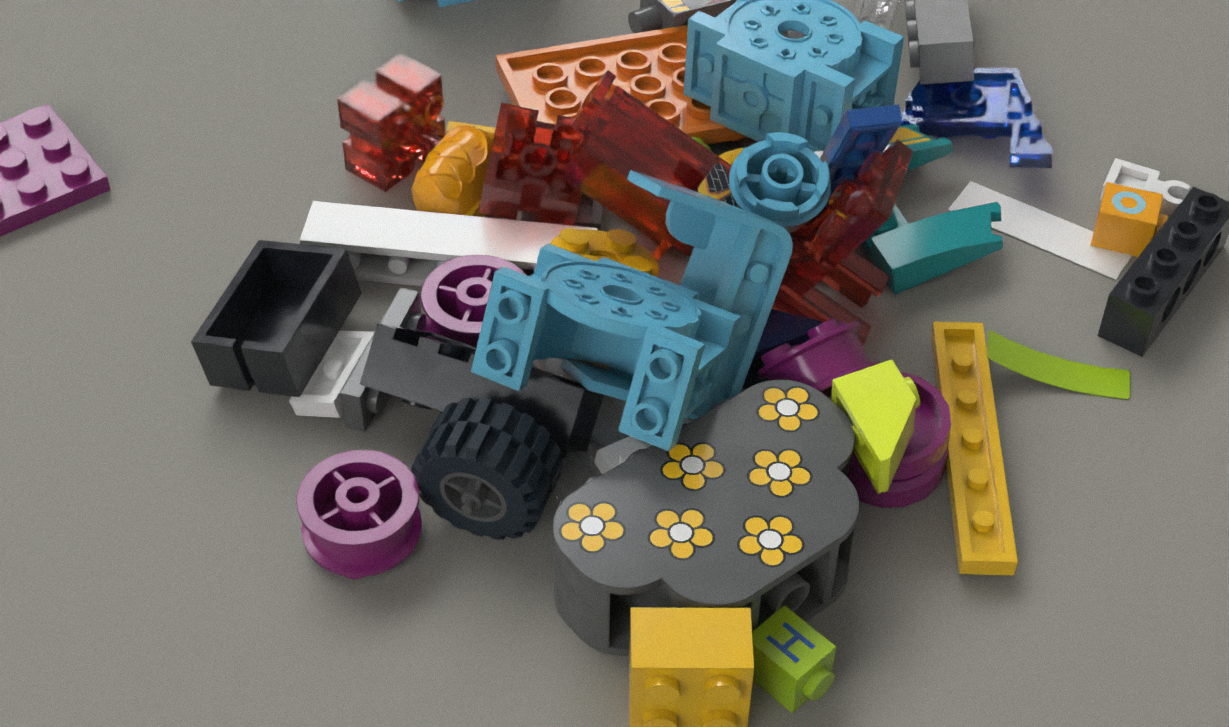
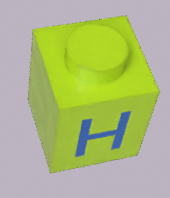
M785 605L752 632L754 656L753 681L791 713L795 712L808 699L817 701L828 691L835 678V674L832 671L836 646Z

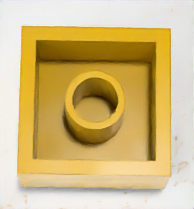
M631 607L629 727H748L754 675L751 608Z

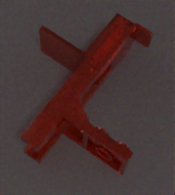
M607 70L588 93L570 125L579 131L582 136L560 177L639 230L641 233L637 237L636 243L646 248L657 261L672 245L690 257L694 246L675 239L667 229L666 212L671 200L658 197L628 181L629 172L632 170L698 192V187L716 163L725 167L728 176L732 165L618 85L605 98L616 78L615 74ZM897 139L882 154L874 151L864 162L858 177L851 182L845 179L836 188L832 196H829L828 202L818 215L798 230L789 233L793 244L792 254L772 309L819 320L822 323L833 318L837 322L844 320L846 324L859 321L861 328L856 334L862 345L866 343L871 325L817 289L815 285L822 280L861 308L868 303L870 296L874 294L878 297L884 292L889 276L858 255L854 250L890 218L914 152L912 149Z

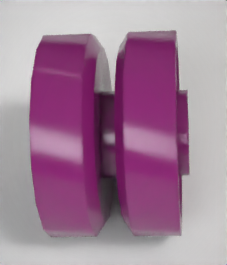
M901 371L900 373L904 378L910 377L913 380L919 393L920 406L915 410L913 434L888 491L879 494L876 492L854 452L850 459L848 479L854 485L859 501L880 508L905 507L924 500L939 486L946 470L947 445L951 430L949 405L936 387L919 376Z

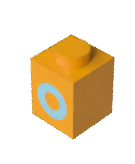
M1106 182L1090 246L1139 257L1168 219V215L1159 213L1163 194Z

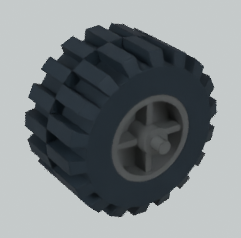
M472 398L460 399L459 403L451 402L445 407L443 412H440L412 464L411 472L416 478L419 491H421L419 494L420 498L425 504L430 505L433 508V512L440 518H445L456 528L467 530L477 536L483 537L485 535L496 540H504L506 536L515 539L522 537L524 532L530 533L539 521L561 475L560 472L563 468V459L559 457L561 451L558 444L549 439L551 434L545 427L538 426L534 422L535 419L527 413L522 414L514 410V406L504 402L502 405L494 403L492 399L480 398L477 402Z

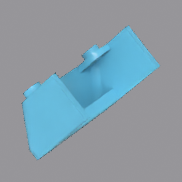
M630 170L627 178L628 181L658 197L671 200L666 212L667 229L675 239L694 246L680 286L699 292L697 299L699 301L741 316L716 404L723 399H731L742 390L793 249L791 236L783 226L699 192ZM563 359L561 368L588 391L627 401L633 375L613 367L608 370L572 359ZM692 413L687 416V418L694 420L700 417Z

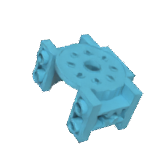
M738 0L717 17L698 11L688 18L683 94L710 106V120L757 142L764 141L766 134L784 132L805 138L809 141L807 147L813 152L824 151L847 110L894 105L904 36L866 20L860 24L858 19L848 9L832 0ZM783 31H798L806 36L799 39L787 38L783 36Z
M547 244L539 250L534 274L527 276L507 267H502L494 272L471 372L520 391L527 387L532 363L536 359L544 360L549 357L553 359H577L619 369L633 375L618 431L670 451L677 445L684 418L690 413L702 416L716 405L741 316L697 300L699 292L603 257L593 261Z

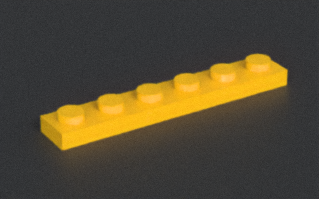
M933 321L930 336L936 386L949 405L951 419L946 470L959 574L1014 576L1018 559L983 323Z

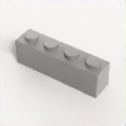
M904 0L910 68L919 67L920 84L974 81V42L968 0Z

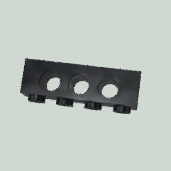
M1196 187L1190 190L1109 293L1097 336L1141 357L1144 356L1224 248L1229 234V201Z

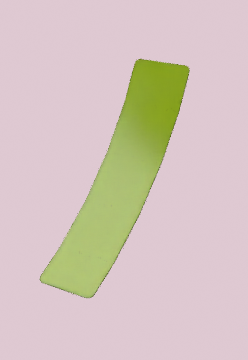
M992 330L988 332L987 357L1009 370L1036 381L1071 391L1101 397L1130 398L1129 370L1069 361L1026 347Z

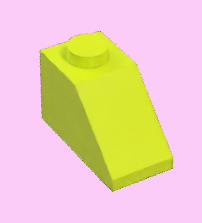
M892 359L832 380L831 401L851 421V427L855 434L853 452L878 494L888 491L913 434L915 410L920 406L919 393L913 380L910 377L904 378Z

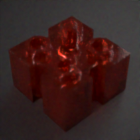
M401 53L375 71L376 81L369 84L362 80L337 98L340 128L350 133V136L342 142L345 170L384 192L390 190L401 180L406 179L414 170L416 161L423 164L429 152L446 135L445 118L439 115L444 105L442 74Z
M501 102L483 185L479 213L516 220L518 210L537 214L535 222L574 226L580 206L586 174L585 169L591 148V142L586 138L585 131L587 129H594L595 123L562 115L557 116L556 124L537 121L539 110ZM588 131L587 133L591 140L594 131Z

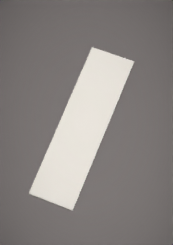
M972 181L969 182L948 209L953 211L998 202L1001 206L1002 221L991 222L993 229L1115 280L1132 257L1129 254L1090 246L1093 231Z

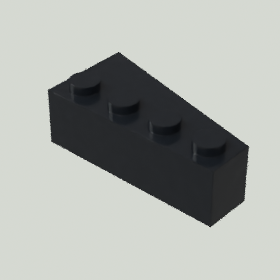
M377 324L360 385L400 397L404 403L428 410L434 408L443 411L451 402L459 403L460 399L472 398L477 402L480 398H487L501 405L504 402L514 406V410L522 414L527 413L535 419L534 422L538 426H544L551 434L549 439L558 444L561 451L559 454L560 458H566L567 451L587 452L603 401V394L588 391L577 381L533 366L531 367L527 387L517 391L471 372L476 351L475 346L428 330Z

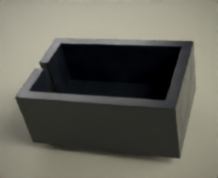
M258 240L191 341L209 385L250 391L253 385L256 384L258 391L262 393L300 397L362 294L347 249Z

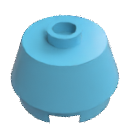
M784 132L766 134L764 141L757 142L747 148L745 147L734 160L729 173L731 193L738 208L771 220L783 226L789 233H792L818 215L828 202L831 182L827 162L823 163L818 155L807 147L809 141L805 138Z

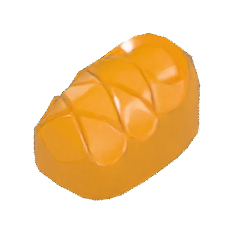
M459 125L449 131L436 147L429 152L423 166L417 171L411 188L413 202L417 211L463 215L492 189L501 171L496 148L488 133L471 125Z

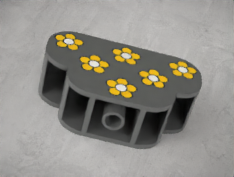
M791 380L765 381L749 387L731 399L721 400L709 412L688 424H682L677 445L670 451L651 445L646 449H639L633 452L626 461L606 473L589 478L579 489L572 492L562 501L553 519L554 601L561 618L590 647L607 654L628 656L631 607L751 608L752 632L784 605L805 622L829 607L841 596L847 584L854 529L859 513L858 494L854 485L848 479L855 434L851 427L852 423L847 415L822 392L807 384Z

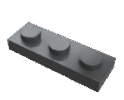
M400 287L380 324L425 330L426 315L421 313L419 292ZM374 334L340 392L345 427L362 432L366 431L374 414H380L383 411L388 397V393L360 385Z

